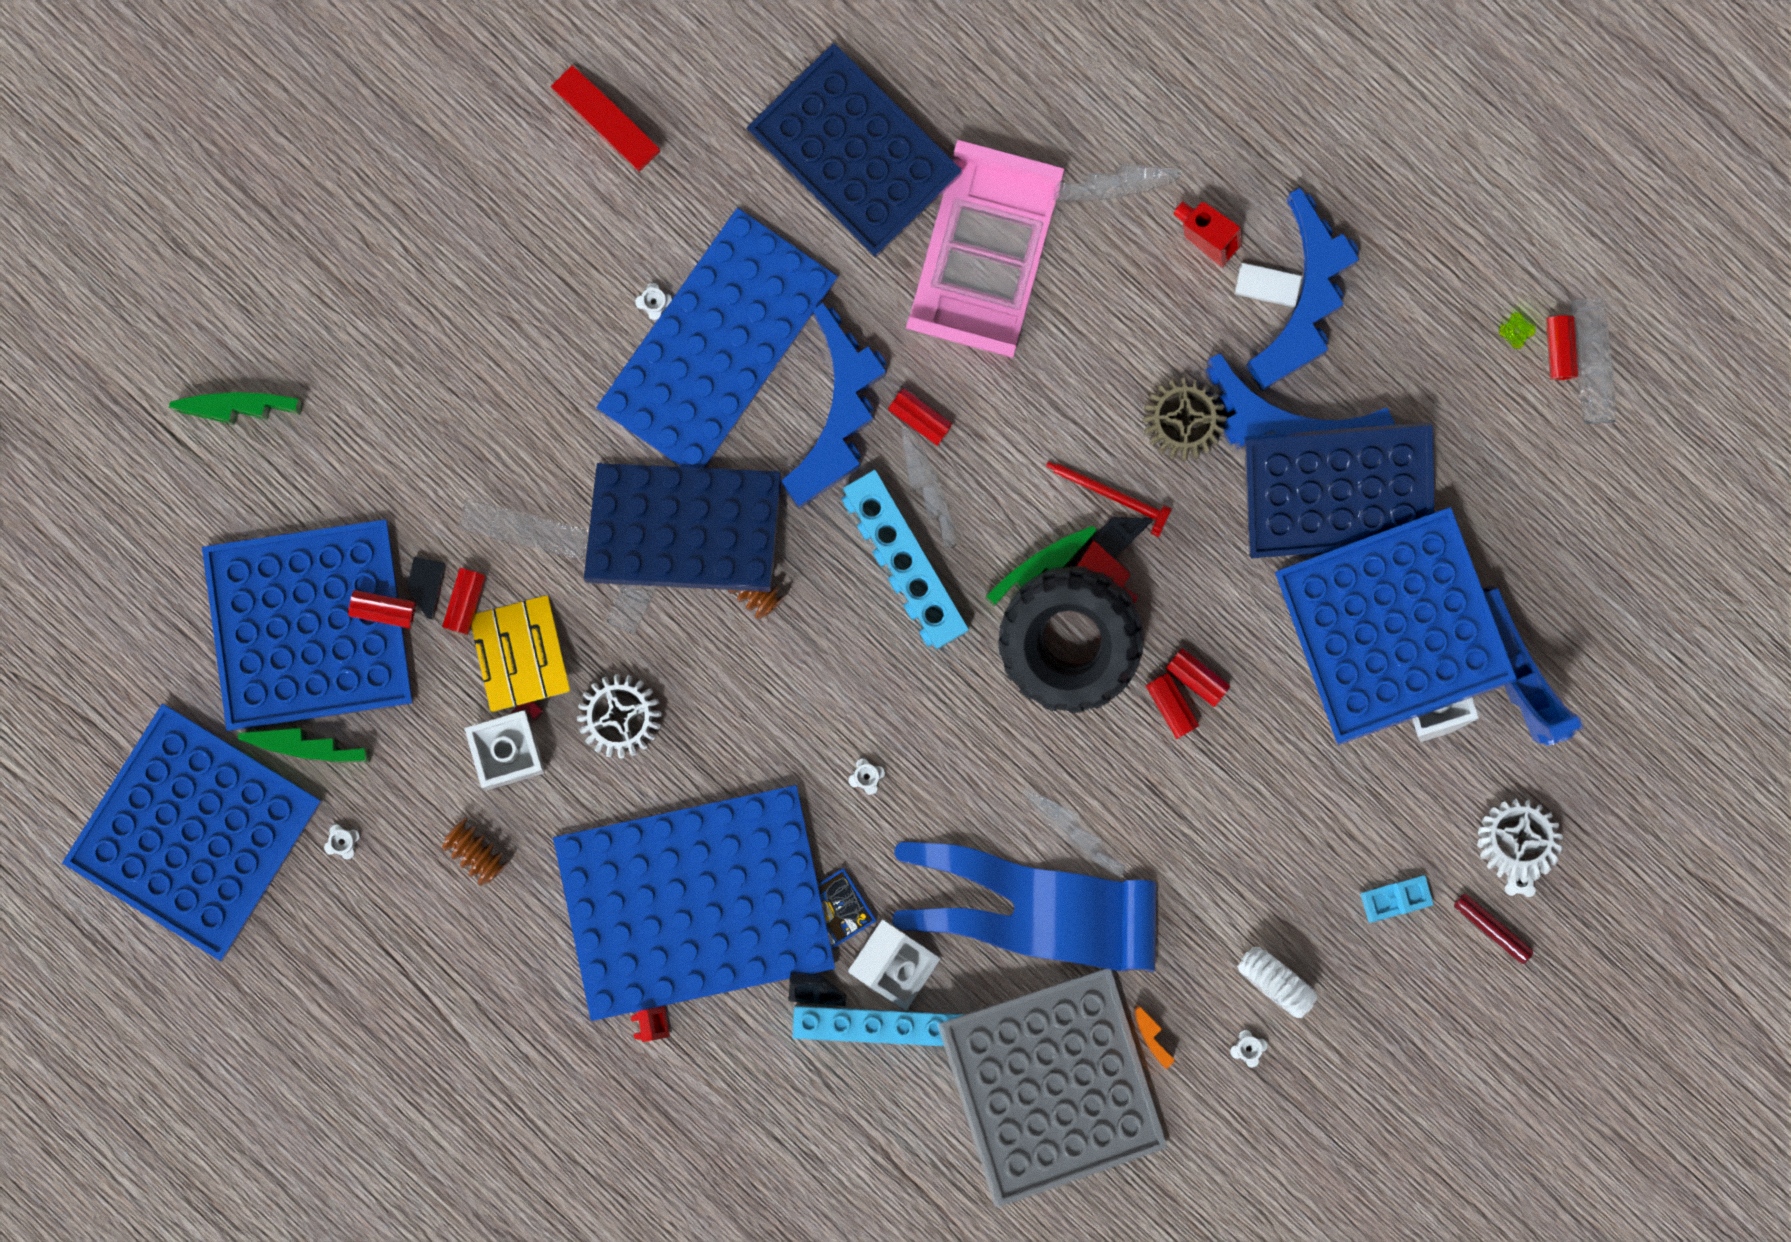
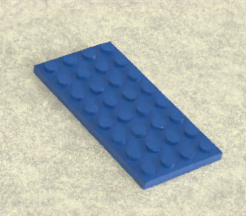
M736 208L596 407L597 410L680 467L706 468L812 317L813 309L821 304L833 287L838 276L739 208Z

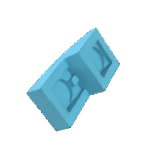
M1425 875L1360 893L1368 923L1434 905Z

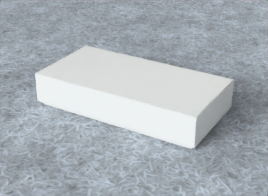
M1241 263L1234 294L1295 307L1302 276Z

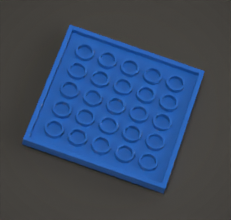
M1451 507L1275 572L1338 746L1517 681Z
M388 520L202 547L226 731L413 704L403 627L348 616L351 595L354 590L399 599Z
M162 703L62 864L217 960L223 961L322 803V800Z

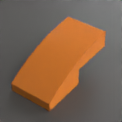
M1137 1006L1133 1012L1138 1030L1152 1055L1163 1068L1167 1069L1175 1060L1154 1039L1162 1029L1140 1006Z

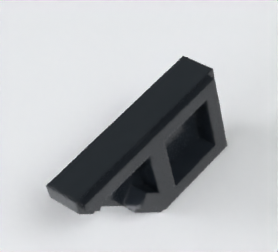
M1112 517L1090 540L1098 543L1115 559L1153 520L1148 517Z
M414 557L407 587L425 616L433 620L445 563Z
M790 973L788 1001L846 1006L847 994L822 975Z

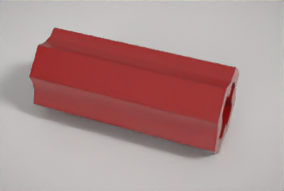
M1560 315L1548 317L1546 319L1550 380L1576 379L1578 377L1574 316Z
M904 388L888 408V411L937 447L953 426L951 422Z
M459 568L442 625L444 629L465 635L469 634L486 578L485 575Z
M354 590L351 595L348 616L411 629L416 612V603Z
M1183 648L1179 650L1165 668L1213 707L1218 704L1231 687Z
M1169 673L1145 685L1146 690L1175 739L1199 727L1198 722Z

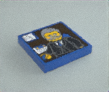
M844 868L818 884L832 949L876 922Z

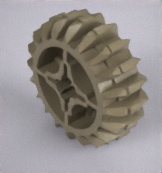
M1186 377L1181 378L1180 387H1177L1176 381L1171 379L1168 382L1169 391L1161 384L1157 388L1161 397L1155 393H1151L1149 399L1155 405L1145 404L1144 406L1146 412L1152 413V415H1146L1142 418L1143 423H1152V426L1147 427L1144 433L1145 435L1155 433L1156 436L1149 443L1153 446L1160 441L1163 444L1158 450L1160 454H1163L1167 447L1172 449L1169 454L1170 459L1176 457L1177 451L1181 452L1182 461L1188 459V451H1191L1194 459H1198L1200 457L1198 448H1201L1204 453L1208 454L1211 449L1207 441L1213 445L1219 443V439L1213 433H1224V428L1216 425V423L1226 421V416L1216 415V412L1224 409V404L1214 405L1212 403L1219 395L1218 393H1213L1208 397L1206 395L1210 389L1208 384L1202 390L1197 389L1198 379H1194L1191 387L1187 386ZM1179 396L1178 409L1175 412L1159 414L1161 406L1167 400ZM1189 396L1198 400L1205 407L1207 414L1193 410L1190 405ZM1183 409L1186 417L1193 420V422H1188L1185 430L1182 421L1175 419L1176 416L1180 417ZM1160 424L1175 428L1180 442L1169 438ZM1209 424L1206 434L1201 439L1189 443L1192 427Z

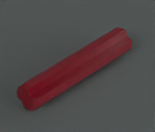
M1462 894L1455 901L1454 908L1520 964L1526 963L1531 958L1533 950L1468 894Z

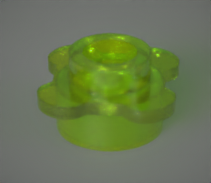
M1518 312L1513 313L1510 316V321L1506 325H1501L1498 329L1499 335L1504 337L1514 349H1521L1524 346V341L1528 337H1533L1536 332L1534 325L1528 324L1523 319V315ZM1515 328L1520 330L1518 334L1514 332Z

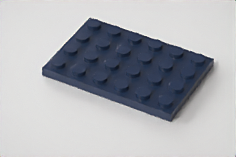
M835 43L819 56L746 127L747 131L874 258H877L963 174V171Z
M1431 422L1244 437L1250 559L1327 553L1434 513L1433 425Z
M597 463L584 570L585 583L771 592L781 472Z

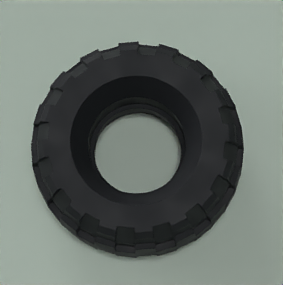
M1058 567L1033 577L1014 595L1004 612L1000 625L999 654L1002 657L1004 670L1008 678L1020 689L1019 692L1027 699H1032L1042 704L1043 708L1052 711L1063 710L1069 711V713H1083L1084 710L1097 709L1109 703L1118 694H1121L1131 682L1143 654V622L1140 612L1132 601L1133 598L1125 588H1121L1115 583L1113 578L1102 572L1098 573L1088 570V567ZM1063 611H1075L1089 617L1097 625L1101 633V647L1096 656L1085 663L1070 664L1052 655L1043 639L1045 625L1052 616Z

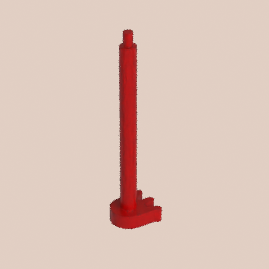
M1049 461L1047 462L1046 467L1054 470L1053 473L1156 520L1151 535L1160 537L1172 508L1163 505L1160 511L1059 463L1056 465Z

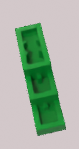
M243 392L198 395L170 401L169 408L174 412L235 425L237 414L268 420L270 408L300 415L303 403L297 398L266 393Z
M1090 526L1064 537L1036 553L1009 573L985 599L995 607L1014 585L1020 589L1044 570L1047 571L1058 567L1064 568L1095 534L1097 529Z
M301 728L238 733V739L268 751L302 759L337 763L370 762L369 749L338 750L336 739L306 740V730Z

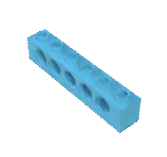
M876 470L844 487L843 493L845 496L841 500L849 514L855 512L859 518L860 523L856 525L865 541L871 539L876 547L872 551L880 567L886 565L892 576L887 579L895 593L902 592L907 600V603L903 604L910 619L913 621L917 618L923 629L919 631V634L926 646L930 647L933 645L937 651L968 633V627ZM869 501L877 502L881 507L880 513L873 517L867 516L863 512L865 503ZM887 527L893 529L896 533V539L891 543L882 542L878 537L881 529ZM900 554L908 555L912 560V565L906 570L898 569L894 564L896 556ZM914 581H922L927 585V593L921 597H916L910 592V585ZM937 607L942 611L943 619L939 623L933 624L927 621L925 612L929 608Z
M794 1006L792 1039L944 1046L938 1024L966 1014Z

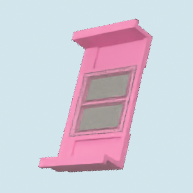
M957 140L952 161L963 171V174L943 193L906 329L1013 358L1064 168Z

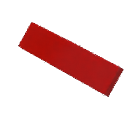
M570 66L550 86L562 100L574 109L582 120L598 133L602 140L638 172L661 152L615 104L575 67Z

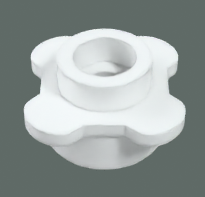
M651 283L647 285V290L643 292L642 296L636 298L635 304L638 309H644L649 314L650 319L658 320L661 312L669 305L672 298L669 294H664L657 284ZM656 299L657 303L652 304L651 300Z
M860 759L856 762L857 769L854 775L849 777V784L852 787L864 789L868 795L875 794L879 779L885 775L884 769L881 766L875 767L870 765L866 759ZM865 774H869L870 778L868 780L864 779Z
M333 825L329 829L330 836L328 842L324 845L326 853L330 855L336 853L342 855L344 859H351L355 854L353 850L355 842L360 838L358 831L354 829L348 831L342 829L340 825ZM340 839H344L345 843L343 845L339 844Z
M1506 873L1508 875L1506 879L1507 885H1505L1504 889L1508 895L1513 896L1518 893L1524 894L1526 897H1532L1535 894L1534 879L1530 875L1527 882L1519 884V875H1516L1514 881L1510 882L1508 878L1509 873Z
M1243 1030L1239 1033V1041L1236 1046L1231 1048L1230 1053L1233 1058L1244 1060L1247 1066L1255 1067L1259 1063L1258 1058L1267 1049V1043L1264 1039L1253 1037L1250 1031ZM1247 1046L1252 1047L1250 1052L1246 1051Z

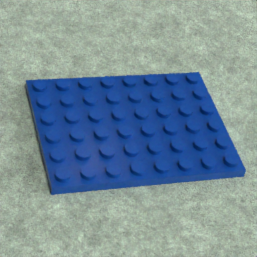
M797 785L553 837L591 1021L790 979V973L813 974L836 969Z

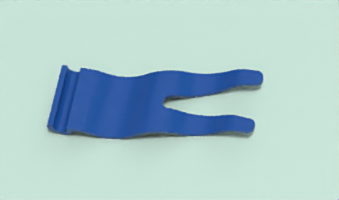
M901 842L895 847L894 854L900 862L958 875L984 886L1012 901L1014 904V912L1008 916L966 908L899 910L892 917V923L898 930L961 935L1025 956L1084 964L1114 971L1146 970V972H1155L1157 883L1154 881L1128 880L1118 882L1075 873L1035 869L958 845Z

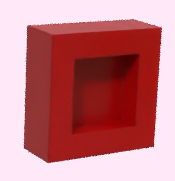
M665 1006L637 1011L636 1014L631 1016V1022L639 1021L640 1032L633 1034L635 1039L648 1042L670 1037Z

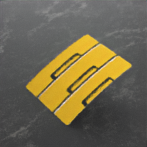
M547 595L474 614L471 626L491 712L570 691Z

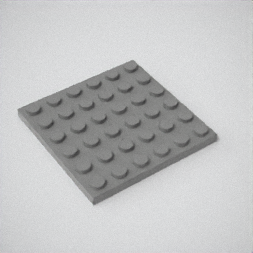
M1103 969L938 1024L995 1207L1019 1201L1167 1148L1111 970Z

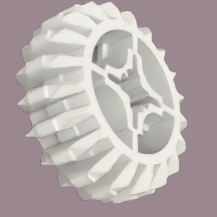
M615 674L614 684L610 685L607 677H603L604 688L600 689L596 683H593L591 687L597 693L594 696L587 692L583 694V697L590 700L589 705L583 703L578 705L579 709L587 711V715L577 716V721L587 722L588 724L580 728L579 731L581 734L591 732L592 735L585 742L590 745L597 740L598 744L595 747V751L598 753L602 751L604 746H607V757L611 758L614 749H618V757L622 759L625 757L624 749L626 748L629 749L632 756H635L637 752L634 745L639 744L643 750L648 748L646 743L642 741L645 736L652 741L655 740L656 737L649 733L650 727L660 729L661 725L652 722V718H659L662 716V713L651 710V707L657 706L659 701L658 699L647 700L653 694L651 688L643 693L640 692L644 685L643 681L639 680L635 687H632V676L628 675L625 679V684H621L620 675ZM625 691L632 693L639 698L641 703L627 707L622 706L615 692ZM607 696L609 711L605 716L594 721L595 709L603 697ZM614 702L620 711L628 712L627 718H624L626 721L623 723L625 732L617 721H611V716L615 715L613 711L616 710ZM645 712L644 724L636 736L632 737L630 721L640 713ZM611 726L617 727L624 742L609 741L601 736L598 730Z
M1514 799L1511 807L1505 801L1500 804V810L1493 807L1489 812L1490 817L1484 816L1482 820L1484 827H1480L1477 833L1482 837L1478 840L1477 846L1484 849L1480 854L1481 859H1491L1487 864L1488 869L1497 866L1499 868L1497 872L1498 877L1503 876L1504 872L1509 873L1508 878L1510 882L1514 881L1516 875H1519L1520 880L1524 883L1527 882L1529 875L1534 880H1538L1540 872L1548 874L1551 870L1550 865H1556L1558 862L1556 855L1562 852V846L1558 843L1563 839L1562 834L1555 833L1559 828V823H1549L1553 816L1552 812L1542 815V804L1538 805L1536 809L1530 808V800H1526L1524 806H1520L1518 799ZM1508 821H1519L1515 828L1505 827L1504 830L1498 829L1500 825ZM1530 825H1532L1540 833L1541 836L1534 834L1530 829ZM1520 831H1522L1521 838L1523 839L1522 843L1524 844L1518 851L1519 844L1516 842V837H1518ZM1499 846L1506 848L1510 853V857L1505 855ZM1543 853L1534 860L1521 861L1523 854Z
M1253 947L1243 956L1242 961L1238 965L1239 972L1247 980L1296 1018H1302L1305 1013H1308L1317 1000L1316 993L1310 986L1260 947Z

